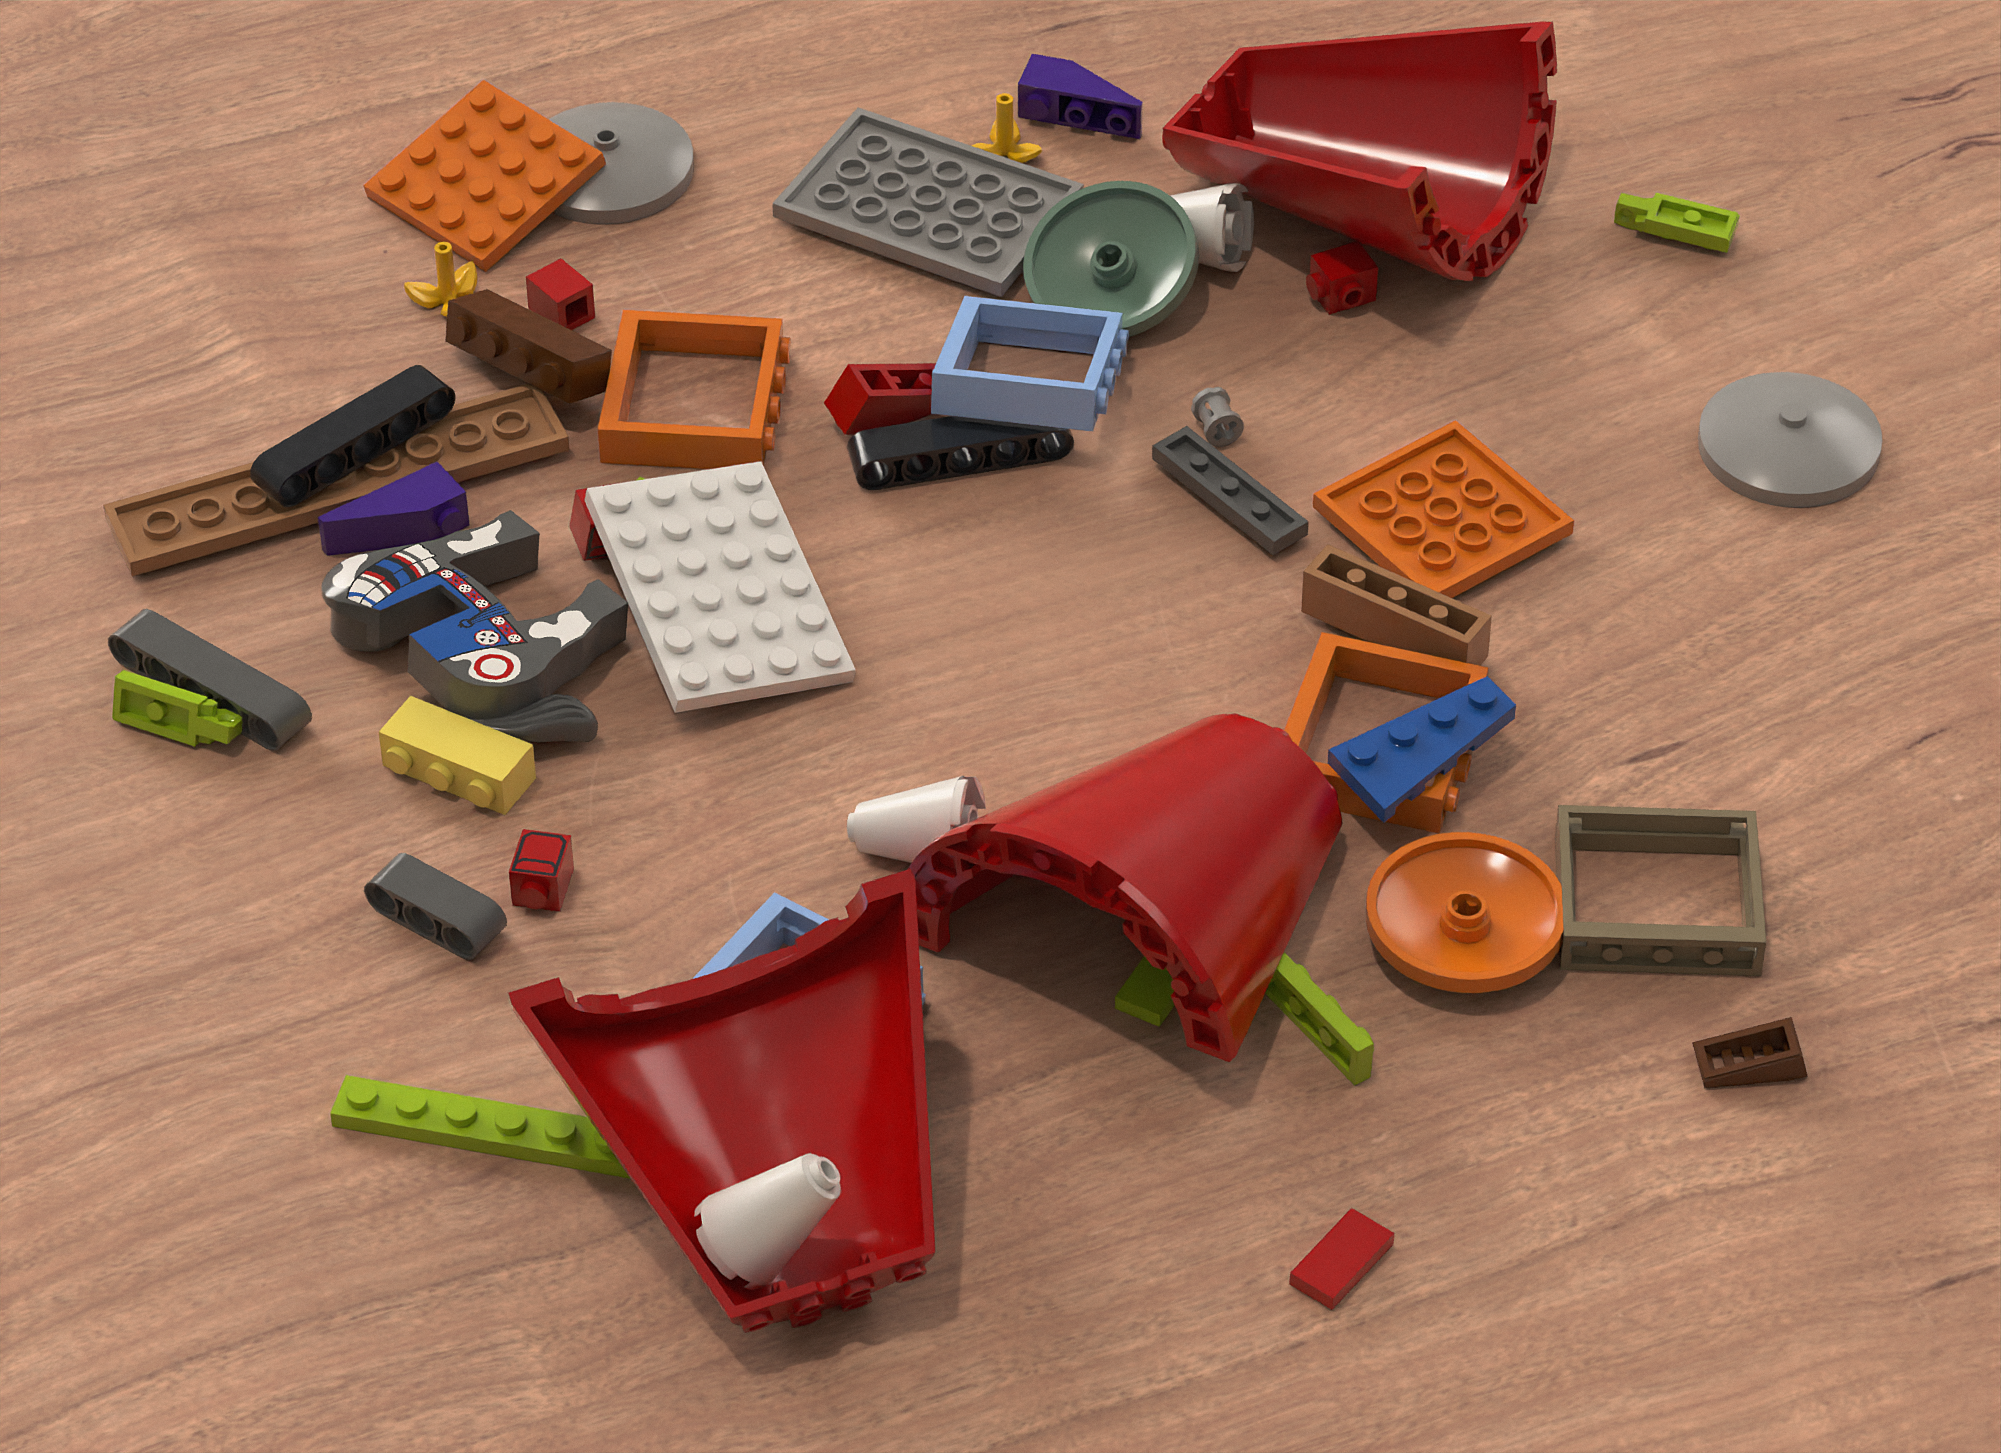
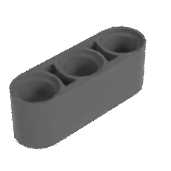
M406 853L396 855L364 886L365 897L377 912L466 960H472L507 926L505 913L490 897Z

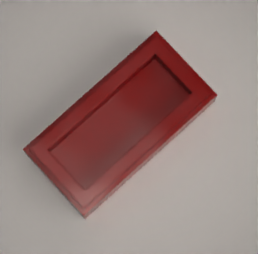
M1351 1208L1290 1272L1289 1285L1333 1310L1394 1245L1395 1233Z

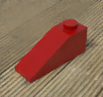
M936 363L848 364L824 401V404L844 435H855L867 429L916 421L932 415V372Z

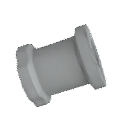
M1221 387L1206 388L1200 391L1193 398L1191 411L1195 418L1203 422L1205 426L1204 435L1209 444L1220 447L1236 441L1244 430V422L1238 413L1231 410L1229 406L1231 399L1226 390ZM1208 403L1211 409H1207L1205 404ZM1223 424H1228L1229 430H1226Z

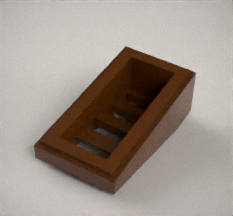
M1792 1017L1692 1042L1704 1088L1781 1082L1808 1077ZM1775 1050H1784V1052L1774 1054ZM1753 1052H1763L1764 1057L1755 1059ZM1742 1053L1744 1062L1735 1064L1732 1054ZM1722 1055L1725 1067L1715 1069L1711 1056Z

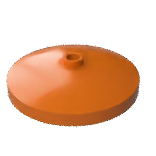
M1473 832L1435 834L1402 846L1390 854L1377 868L1371 878L1366 897L1367 930L1381 956L1399 972L1421 984L1459 993L1498 991L1513 987L1534 977L1558 953L1562 945L1564 930L1562 886L1553 871L1539 857L1511 841Z

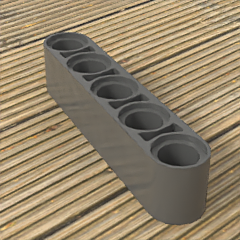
M150 609L141 610L108 638V646L111 653L125 668L138 675L197 693L218 703L217 709H227L242 717L241 734L268 750L277 751L312 720L310 707L294 690Z

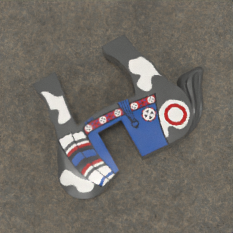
M511 510L500 514L494 520L477 528L456 531L431 541L381 549L347 558L335 565L327 573L322 582L321 590L325 603L331 608L330 631L337 642L353 650L374 652L391 648L398 644L403 637L409 635L408 673L448 711L520 740L539 743L557 741L590 742L596 737L598 721L593 712L573 696L553 693L568 681L580 676L599 655L626 640L628 602L598 579L587 584L582 594L563 610L540 618L516 621L505 605L484 587L536 571L538 568L540 533Z

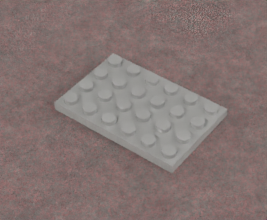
M858 107L772 203L773 217L1002 297L1023 272L1025 249L1039 221L1055 204L1070 194L1083 189L1084 184Z

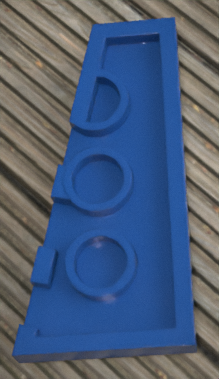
M1486 676L1328 749V764L1384 823L1395 814L1396 806L1405 799L1412 801L1425 791V783L1439 772L1445 775L1457 765V758L1468 749L1475 751L1514 720L1516 704Z

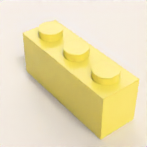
M410 696L379 731L383 766L390 768L395 773L405 774L427 783L437 790L447 791L469 800L479 807H486L503 815L507 814L536 779L533 744L413 696Z

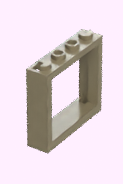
M1558 805L1555 832L1556 877L1562 886L1564 929L1562 945L1559 949L1560 970L1761 976L1766 948V932L1756 811ZM1573 850L1737 855L1742 927L1576 922Z

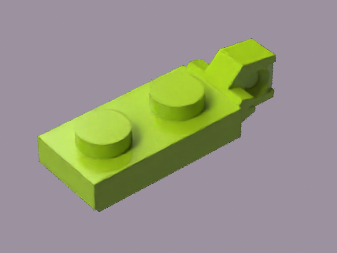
M1621 193L1615 208L1614 223L1665 239H1673L1702 246L1706 249L1728 253L1738 228L1740 215L1738 212L1661 193H1655L1654 198H1642Z
M125 670L115 676L112 718L115 721L194 747L199 743L211 744L215 740L229 744L232 739L242 733L243 723L240 715L227 709H217L218 703L208 699L206 696Z

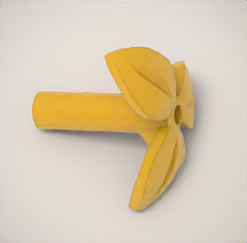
M1007 93L999 94L996 97V120L992 125L989 136L993 145L977 143L971 146L1000 156L1007 155L1008 159L1020 163L1037 157L1042 153V148L1039 145L1031 143L1016 144L1021 139L1018 125L1013 118V96Z
M440 242L434 246L438 286L435 287L424 282L404 283V289L411 300L425 308H434L444 304L441 315L447 317L448 300L474 293L478 276L473 261L462 265L454 272L452 245L448 242Z

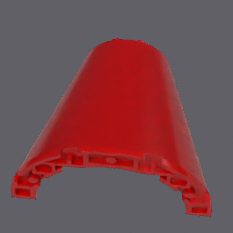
M1541 21L1242 47L1207 81V84L1203 86L1201 94H1194L1162 128V143L1182 169L1218 185L1241 184L1248 190L1247 192H1241L1245 196L1448 279L1473 281L1475 276L1487 277L1508 260L1528 228L1527 218H1522L1527 204L1538 203L1546 177L1554 135L1557 100H1549L1547 93V76H1554L1557 73L1553 22Z
M1236 713L1218 714L1203 718L952 829L934 839L915 857L908 869L912 870L916 883L919 945L939 953L950 942V914L1012 876L1022 875L1044 881L1076 896L1092 907L1122 917L1125 920L1123 923L1124 934L1141 951L1152 967L1161 970L1166 968L1172 977L1171 987L1174 992L1170 996L1179 1014L1187 1047L1230 1063L1238 1054L1343 824L1337 801V791L1327 781L1314 761L1292 741L1289 734L1278 727L1272 728L1265 723Z
M911 869L862 883L857 894L845 906L848 918L839 920L837 917L827 920L796 938L795 945L757 956L714 973L653 988L619 999L618 994H588L578 997L577 1002H575L572 991L561 984L559 977L508 993L513 1011L727 1317L733 1324L742 1326L745 1333L790 1320L792 1328L806 1326L821 1319L822 1310L841 1305L842 1311L861 1308L873 1301L871 1293L895 1282L911 1281L926 1274L925 1264L936 1253L916 883ZM811 1153L829 1159L836 1166L840 1174V1195L774 1281L762 1289L750 1290L744 1288L750 1282L737 1275L732 1280L724 1276L710 1261L698 1240L696 1230L702 1226L701 1214L694 1217L695 1209L711 1194L805 1154Z

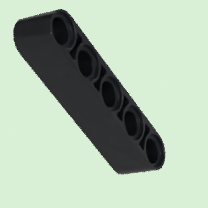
M422 365L409 367L264 451L253 462L250 469L251 480L282 506H295L442 420L452 410L456 394L451 387Z
M948 416L860 431L848 441L847 451L858 484L867 490H880L1056 461L1064 458L1071 452L1074 446V439L1070 429Z

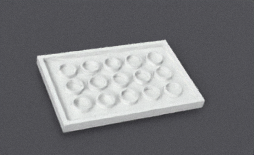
M761 461L587 488L584 501L675 713L853 682L856 669Z

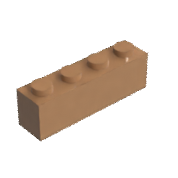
M1329 544L1324 547L1303 571L1301 612L1371 643L1479 666L1488 657L1492 615Z

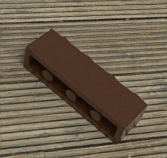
M488 289L448 300L445 342L569 404L606 392L611 366V349Z

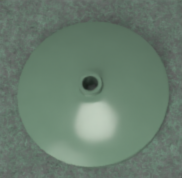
M1103 182L1070 194L1055 204L1042 217L1033 230L1025 249L1023 262L1024 280L1031 299L1035 304L1123 313L1122 329L1129 330V337L1159 324L1176 310L1185 299L1197 274L1199 246L1188 215L1182 206L1169 194L1140 182Z

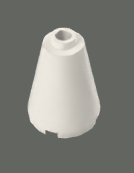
M1231 183L1171 195L1182 206L1192 223L1199 246V263L1232 272H1237L1244 267L1246 261H1239L1242 250L1250 251L1254 230L1252 201H1244L1241 192L1248 191L1245 186Z
M960 776L861 802L856 806L855 813H850L848 816V838L850 842L856 843L857 849L860 852L912 863L915 857L934 839L979 818L977 809H986L981 784L976 777Z
M809 1153L709 1195L695 1209L694 1216L696 1217L701 1214L702 1226L696 1230V1233L706 1255L728 1279L732 1280L738 1275L749 1281L750 1283L744 1288L756 1290L766 1287L774 1281L839 1197L841 1192L839 1171L829 1159Z

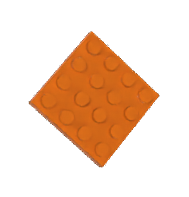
M483 80L363 186L368 198L439 243H450L453 252L467 261H473L475 266L487 272L605 166L606 162L603 152Z
M1456 420L1313 493V508L1380 567L1450 598H1454L1573 534L1574 520Z

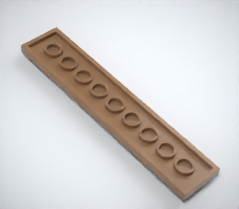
M525 384L455 404L449 414L439 422L292 507L282 506L252 482L250 469L253 462L107 503L103 505L105 519L131 576H136L318 523L319 516L435 462H438L458 483L570 450L569 437L543 390L531 384Z

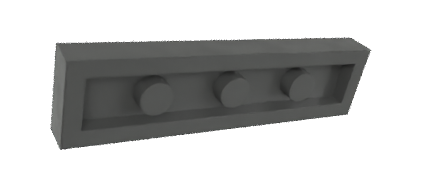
M1188 426L1152 445V459L1272 555L1308 535V520Z

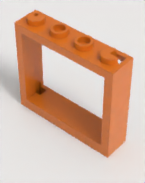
M623 310L598 425L600 463L715 469L761 461L764 466L766 451H774L775 427H771V423L779 424L781 399L776 397L777 393L784 394L786 368L782 367V364L790 363L791 338L783 337V319ZM642 350L762 357L749 429L627 422Z
M1321 632L1284 731L1289 734L1294 743L1307 753L1336 676L1441 698L1488 676L1489 668ZM1469 749L1457 758V765L1445 775L1439 772L1435 776L1432 787L1425 785V791L1412 801L1405 799L1396 806L1395 814L1386 822L1440 834L1447 811L1456 812L1460 796V788L1456 787L1458 781L1464 783L1467 781L1472 755L1468 754ZM1314 761L1327 781L1336 789L1338 794L1337 801L1341 812L1381 821L1329 764Z

